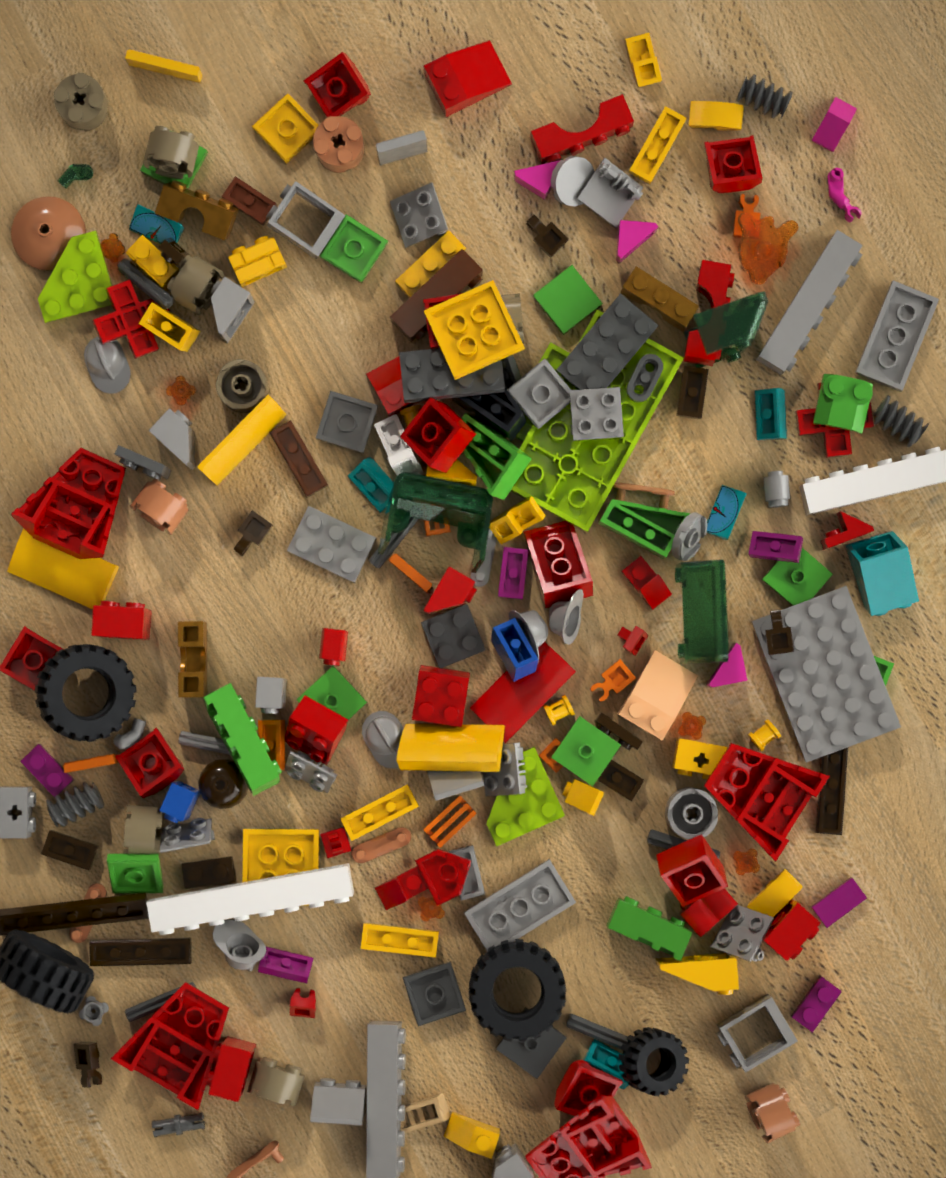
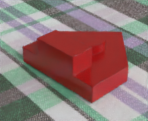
M437 849L415 860L437 906L461 895L472 860L441 849Z

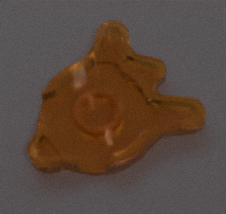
M742 213L738 217V223L742 230L738 247L739 260L748 272L751 282L761 285L785 263L788 253V242L797 232L799 226L795 221L788 220L778 228H775L772 216H765L756 220L751 214Z

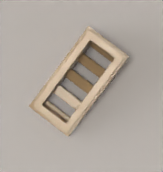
M437 1094L405 1105V1112L408 1114L411 1125L407 1126L405 1120L401 1121V1131L408 1133L448 1120L450 1112L444 1094ZM424 1106L427 1107L430 1119L426 1118ZM414 1109H416L418 1113V1117L420 1120V1122L418 1123L413 1112Z

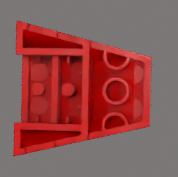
M80 448L59 468V471L53 477H49L43 483V486L35 494L32 493L20 508L17 507L11 513V516L34 539L78 559L103 558L126 468Z
M730 743L704 786L776 862L789 842L786 836L810 798L818 796L830 776Z
M185 982L111 1057V1060L130 1071L136 1070L177 1094L176 1098L199 1110L208 1075L213 1064L215 1049L219 1044L229 1007Z
M604 1095L597 1098L525 1155V1159L540 1178H606L605 1176L620 1173V1176L630 1174L632 1169L640 1167L643 1170L652 1168L637 1130L613 1096Z

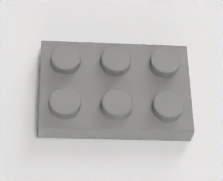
M308 506L287 551L355 583L376 537Z

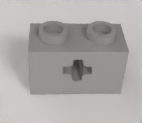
M257 677L255 707L262 708L261 713L277 714L279 709H285L287 679Z
M0 787V838L32 837V833L36 830V819L32 817V807L36 806V793L32 792V787ZM16 808L17 810H22V815L12 814V810Z

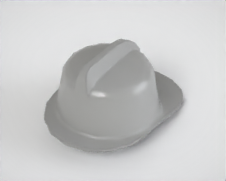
M99 337L92 339L85 348L84 359L93 383L102 392L109 394L120 392L129 383L131 375L129 364L120 343L117 340H113L102 345Z
M581 589L575 592L570 601H557L549 609L550 630L554 634L561 636L564 643L568 645L573 643L580 628L584 596Z
M511 610L509 612V620L516 618L539 659L538 647L546 641L548 636L546 623L535 610L523 613Z
M378 711L368 716L362 726V735L376 761L386 768L395 769L399 767L396 759L404 728L395 715L387 711Z
M224 920V924L214 927L212 933L213 940L217 947L225 954L228 964L234 969L251 972L255 964L264 957L266 953L265 944L243 922Z

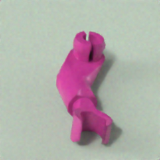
M836 167L829 172L827 178L829 197L840 209L846 212L845 220L852 222L854 218L850 213H855L857 218H860L862 212L859 208L852 206L849 203L850 200L844 195V172L841 168Z

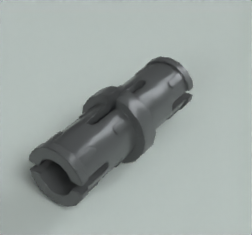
M201 1112L182 1117L179 1114L174 1115V1118L154 1120L152 1121V1129L163 1128L155 1129L153 1136L157 1137L173 1133L182 1135L185 1131L205 1129V1121L194 1122L203 1120L204 1114Z

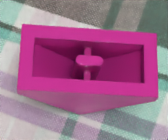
M835 97L811 141L833 152L850 124L857 108Z
M560 161L515 170L514 180L545 200L552 189V172Z
M620 220L618 225L616 261L620 264L655 234L659 226L652 222Z
M732 644L706 685L713 688L748 681L739 644Z

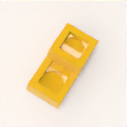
M645 33L624 39L637 87L661 82L662 77L657 56L655 57L650 34Z
M691 101L689 126L691 128H716L718 131L742 130L744 106L727 102Z
M530 496L494 518L487 526L499 543L503 544L521 535L522 531L542 521L546 515L534 498Z
M784 869L767 884L764 890L748 903L747 907L774 917L803 886Z

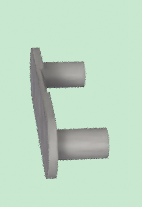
M487 525L483 526L479 531L470 576L475 581V586L478 587L486 585L489 581L497 540Z

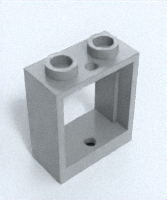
M295 181L292 187L287 184L279 196L283 199L278 207L273 205L266 218L269 219L267 226L317 259L345 215ZM295 194L331 217V220L313 247L277 223Z
M769 994L717 1024L720 1030L716 1033L723 1046L729 1045L733 1052L729 1055L736 1068L742 1067L745 1073L798 1042ZM765 1007L782 1038L744 1059L727 1029Z

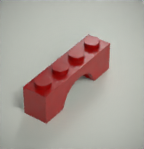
M621 94L600 103L596 122L585 131L568 132L560 128L555 122L532 130L530 139L540 163H551L560 161L562 159L561 156L569 153L571 155L579 154L588 145H601L608 141V137L613 135L617 137L626 135L631 131L630 128L633 127L634 119L624 95Z
M708 260L701 261L696 291L706 297L711 306L712 315L705 326L689 331L683 362L713 367L715 359L720 360L722 345H718L719 335L724 336L726 321L722 320L723 311L728 312L731 297H726L727 288H732L735 273H730L731 264Z

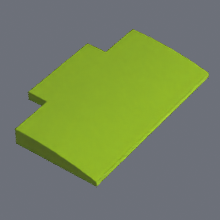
M596 310L580 341L603 315V312ZM648 338L607 387H620L624 437L573 441L571 432V403L539 429L524 414L526 424L516 435V438L523 441L519 449L532 459L511 489V492L524 499L532 496L540 508L588 532L684 358ZM550 342L540 362L546 359L556 371L570 353ZM655 354L663 362V371L650 397L644 402H634L626 393L628 382L639 360L644 355ZM646 364L645 369L648 372L654 371V366ZM558 373L571 390H578ZM636 386L634 391L636 394H642L643 388Z

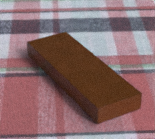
M291 420L269 432L307 498L329 486Z

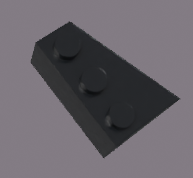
M506 388L505 392L452 398L453 402L511 442L526 424L523 411Z

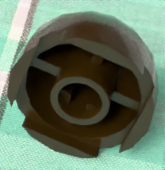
M219 759L207 764L198 780L199 792L203 800L210 806L218 809L232 808L241 803L247 795L248 786L235 762L230 759Z

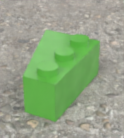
M465 413L461 419L476 435L464 449L463 453L466 458L470 459L476 469L475 472L487 486L489 494L505 500L532 458L484 422Z

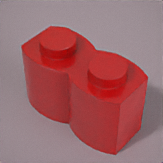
M322 628L319 659H324L323 664L340 666V661L345 662L348 631Z
M724 888L684 907L680 905L682 910L678 914L701 938L734 909L738 903Z

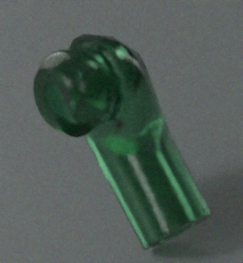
M72 164L57 182L67 189L74 180H90L94 172L92 167L87 164Z

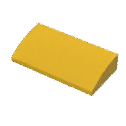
M267 395L197 467L218 486L269 432L286 416V413Z
M23 528L7 572L93 609V605L100 606L101 601L105 600L119 566L101 558H75L34 539Z
M405 724L398 747L397 764L400 770L500 772L505 726L462 724V727L443 724Z

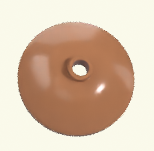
M51 196L39 197L26 203L16 214L11 227L12 244L18 256L29 266L44 271L54 270L71 237L86 233L84 220L77 209L69 202ZM44 226L49 227V231L46 234L41 233V229Z

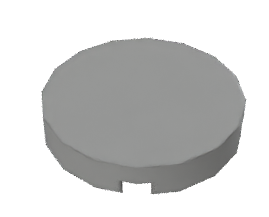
M572 155L557 163L552 172L551 188L554 190L555 194L553 195L561 204L575 207L583 204L577 197L595 171L588 160Z
M694 512L689 514L680 524L672 543V555L676 559L688 561L700 549L701 544L698 542L701 537L704 538L706 536L708 526L707 519L704 516Z

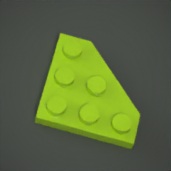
M96 230L73 236L69 240L38 297L45 323L112 305L106 288L113 285Z
M535 747L523 751L524 760L518 761V763L525 762V765L519 766V770H526V773H519L520 775H525L527 788H525V793L496 796L486 822L496 847L565 816Z

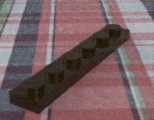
M146 893L0 909V936L7 935L13 930H22L28 933L149 919L146 903L148 901Z

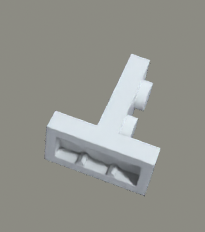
M397 414L374 424L388 455V461L402 485L424 475L423 468L413 449L400 437L404 432V428Z

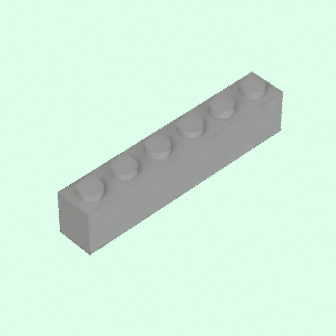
M839 230L833 234L756 358L757 361L780 375L785 370L791 371L797 361L794 357L798 349L803 351L810 340L807 336L811 328L816 330L823 319L820 315L824 307L829 309L836 298L833 294L837 286L842 288L847 281L849 275L846 272L850 265L855 267L860 260L862 254L859 251L863 245Z
M371 1021L367 1024L366 1178H399L401 1172L405 1170V1157H401V1147L405 1145V1131H401V1121L405 1120V1105H401V1095H405L406 1084L405 1080H401V1075L406 1065V1056L402 1054V1044H405L406 1030L402 1028V1021Z

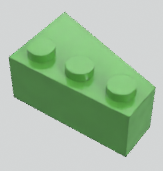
M612 499L598 524L654 555L665 559L672 548L677 529L682 521L691 513Z
M625 896L624 900L621 898L617 899L606 925L609 929L649 945L657 951L674 956V959L681 961L692 935V932L685 927V921L674 916L670 920L661 916L662 911L651 906L647 910L638 906L639 901Z

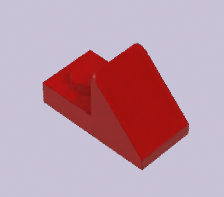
M840 511L837 513V517L843 532H840L839 528L825 533L826 538L820 542L823 550L871 533L874 531V528Z
M639 556L621 571L652 610L672 595L661 576L653 571L642 556Z
M418 866L375 887L386 910L405 903L408 899L428 889Z

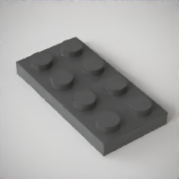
M620 293L558 367L556 372L578 390L607 388L659 325Z
M440 348L399 352L405 403L428 401L430 397L439 400L505 392L502 360L455 380Z

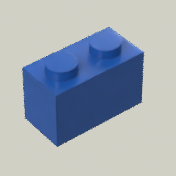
M516 618L493 627L491 642L513 682L536 672L539 659Z
M181 781L173 782L159 811L165 813V819L174 823L187 820L191 816L200 792L198 789Z

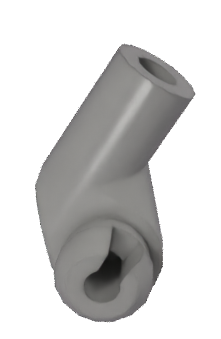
M134 718L131 731L123 735H116L114 745L121 750H127L140 741L146 721Z

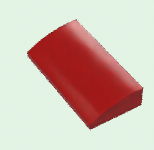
M546 642L538 647L539 663L537 664L536 672L513 682L506 670L470 707L486 725L505 726L504 743L576 672Z

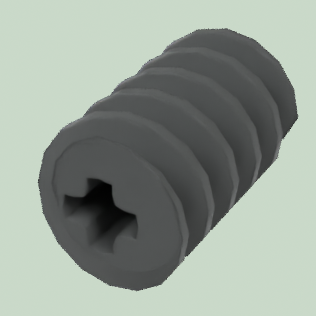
M753 74L749 79L746 76L736 102L745 97V106L754 101V110H757L762 105L764 115L771 109L773 119L781 114L782 119L793 92L789 91L783 96V87L774 92V83H771L766 88L765 79L763 78L756 83V75Z
M887 395L873 414L876 416L874 424L877 425L883 421L882 430L885 431L891 426V436L900 432L899 441L901 442L908 438L907 447H911L920 439L929 423L922 427L924 421L922 417L914 421L915 412H910L906 415V406L897 410L899 402L896 400L889 404L890 396Z
M83 782V791L77 786L73 787L74 795H71L67 790L64 791V800L59 795H56V804H53L49 799L46 800L49 815L56 827H59V824L63 827L67 826L68 819L71 822L77 821V815L81 818L85 817L86 810L89 813H94L95 806L99 809L104 808L102 796L94 782H92L93 786L91 787L86 782Z

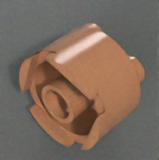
M330 116L317 127L313 137V145L316 156L324 168L332 172L342 173L355 168L361 162L364 155V141L361 129L355 122L342 116ZM339 141L343 142V145H339L338 148H335V143H339Z
M154 478L152 482L147 481L130 507L134 511L138 508L142 511L140 516L161 531L167 528L168 534L172 535L189 511L186 504L187 500L178 493L171 495L165 489L166 486Z
M772 1083L745 1096V1099L750 1101L746 1104L757 1130L763 1129L765 1135L761 1137L766 1143L794 1132L796 1127L800 1126L796 1113L794 1111L791 1112L787 1103L790 1102V1098L784 1087L780 1089L778 1084Z

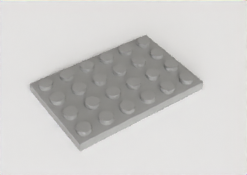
M847 586L781 610L783 627H791L794 652L768 655L765 630L773 629L771 616L767 615L751 621L806 763L901 728Z

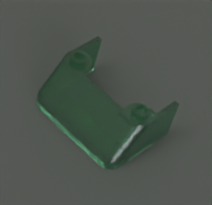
M765 291L693 315L697 327L683 332L686 342L689 331L698 329L707 355L722 350L720 360L715 359L714 363L727 360V363L741 359V353L752 346L751 343L756 337L769 302ZM695 364V367L703 368L706 365Z
M409 472L400 473L393 482L378 554H384L391 539V532H403L409 524L410 517L457 526L458 542L464 547L474 549L471 572L476 573L485 561L493 497L487 489Z
M724 560L681 562L675 568V583H680L682 588L684 638L682 639V644H678L680 664L728 662Z

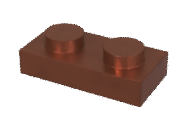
M236 176L221 196L222 199L232 202L234 207L263 226L268 220L266 216L273 205L277 206V203Z

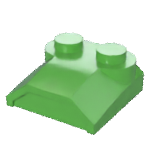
M823 374L813 424L827 425L862 434L869 402L873 395V384L851 377Z

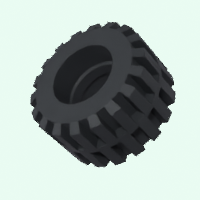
M645 1027L643 1031L639 1029L634 1031L635 1036L629 1035L626 1038L628 1043L626 1045L622 1044L620 1048L623 1049V1054H619L618 1060L622 1061V1064L619 1065V1070L624 1072L622 1075L623 1079L628 1081V1085L653 1096H659L660 1094L665 1096L669 1094V1090L673 1092L677 1090V1084H682L685 1080L682 1078L683 1074L688 1073L685 1065L689 1064V1058L685 1057V1054L688 1052L686 1047L681 1046L683 1042L675 1038V1035L656 1028ZM658 1048L661 1054V1062L658 1069L649 1075L646 1069L647 1058L652 1051Z

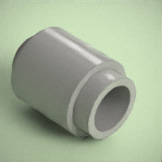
M783 471L768 472V477H764L763 481L765 501L768 502L769 508L789 506L788 500L791 498L788 475H783Z

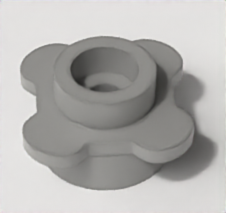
M89 996L85 1000L86 1005L79 1011V1017L82 1020L85 1019L88 1022H92L94 1026H99L102 1023L104 1013L108 1012L109 1006L105 1002L97 1001L94 996Z

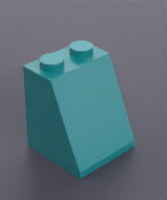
M893 531L845 545L864 608L871 616H881L890 610L907 608L913 603L919 602L908 547Z

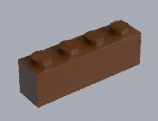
M462 248L390 316L391 322L410 342L415 338L419 341L428 332L423 299L461 294L469 287L474 289L483 280L481 278L483 269Z

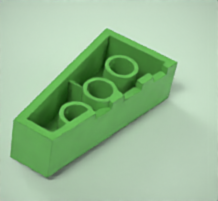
M230 683L204 696L206 710L252 795L255 796L280 783L279 774L282 771L275 759L271 761L267 753L270 749L264 738H259L256 732L258 727L252 716L248 717L245 711L246 705L240 695L237 696L232 684Z

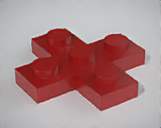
M130 280L106 288L115 312L92 321L101 344L103 345L125 336L135 359L158 351L159 347L153 333L139 324L151 302L157 303L153 299L139 302Z
M818 383V384H817L818 395H819V390H820V385H821V383ZM869 402L864 429L874 427L871 402ZM816 408L795 411L798 436L823 433L826 458L852 455L849 430L813 424Z

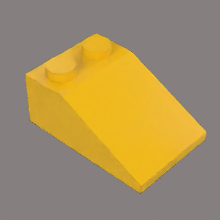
M716 953L683 956L681 961L673 957L655 958L660 970L711 991H717L718 995L733 994V990L739 989L737 958L730 954Z

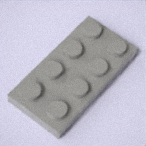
M893 280L855 374L899 392L903 391L939 299Z
M548 859L469 908L464 914L487 950L493 945L495 947L500 945L505 940L514 942L515 939H519L572 906L576 901L552 862Z

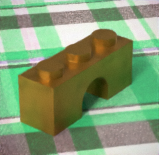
M175 180L172 183L168 182L163 185L155 214L179 222L184 219L187 208L193 207L198 209L204 217V225L201 232L224 241L230 237L239 210L233 207L232 202L225 199L217 201L210 198L209 193L198 189L194 192L187 189L186 184Z
M637 266L621 290L622 294L639 305L645 304L655 309L663 316V320L684 332L699 308V305Z
M178 621V647L181 654L180 672H178V698L204 697L207 695V622Z

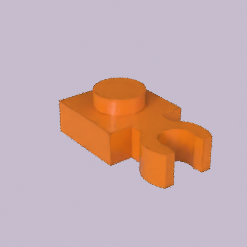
M745 194L740 196L739 205L742 211H735L733 237L758 239L761 213L754 212L759 202L758 195H754L752 204L745 202Z
M619 659L601 674L605 681L603 683H595L591 686L590 690L593 692L598 687L602 688L604 694L598 699L602 702L608 698L611 689L618 694L634 681L636 677L623 661Z

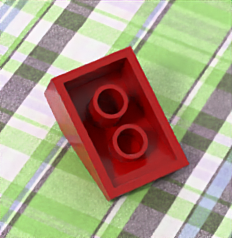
M490 40L446 54L424 65V75L446 117L512 85Z
M561 521L524 531L527 548L545 608L551 607L557 601H570L579 589L583 590V598L593 596V580L574 525L567 521Z

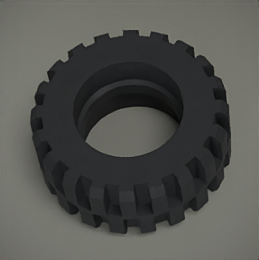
M97 645L68 646L67 649L59 650L52 659H48L44 663L45 667L43 671L39 672L37 677L39 678L38 685H35V693H37V700L35 701L37 708L41 711L42 719L55 732L72 740L93 742L96 739L110 737V733L118 732L122 728L121 724L125 720H129L131 716L129 713L130 709L135 707L136 700L133 699L134 693H137L136 685L132 681L134 678L132 671L126 667L127 663L122 658H119L115 652ZM80 669H92L99 672L108 684V699L104 707L92 716L73 714L65 706L62 698V690L66 679L73 672Z
M22 930L9 932L0 946V982L22 997H26L45 1008L66 1014L78 1009L94 980V973L89 968V965L71 952L35 934Z
M515 939V942L505 940L496 947L493 945L488 948V952L484 955L482 954L477 959V964L471 971L469 981V1002L471 1003L474 1016L479 1020V1024L484 1029H489L490 1034L497 1037L500 1035L504 1037L505 1041L510 1042L512 1039H519V1042L527 1041L526 1038L533 1036L536 1039L540 1037L541 1032L544 1030L548 1032L553 1027L554 1021L559 1020L562 1015L561 1010L565 1007L566 984L557 960L550 955L547 949L540 948L537 943L532 941L530 943L523 942V939ZM513 967L529 969L538 977L541 984V996L537 1004L528 1011L513 1013L502 1009L497 1004L493 995V986L496 978L503 971Z

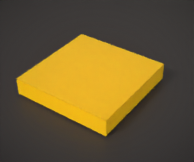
M287 93L252 126V129L287 164L313 140L314 133L319 125Z

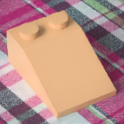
M655 650L617 715L655 738L663 740L698 675Z

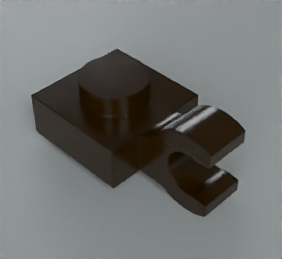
M535 215L526 223L537 234L533 241L550 258L569 240L552 222L545 226Z
M252 510L238 529V532L243 536L234 547V551L243 556L252 542L259 546L273 527V524Z
M781 610L770 611L773 629L765 630L768 655L794 652L791 627H783Z
M75 1043L76 1069H81L82 1087L90 1088L91 1078L94 1085H101L102 1075L96 1070L100 1068V1055L97 1043Z

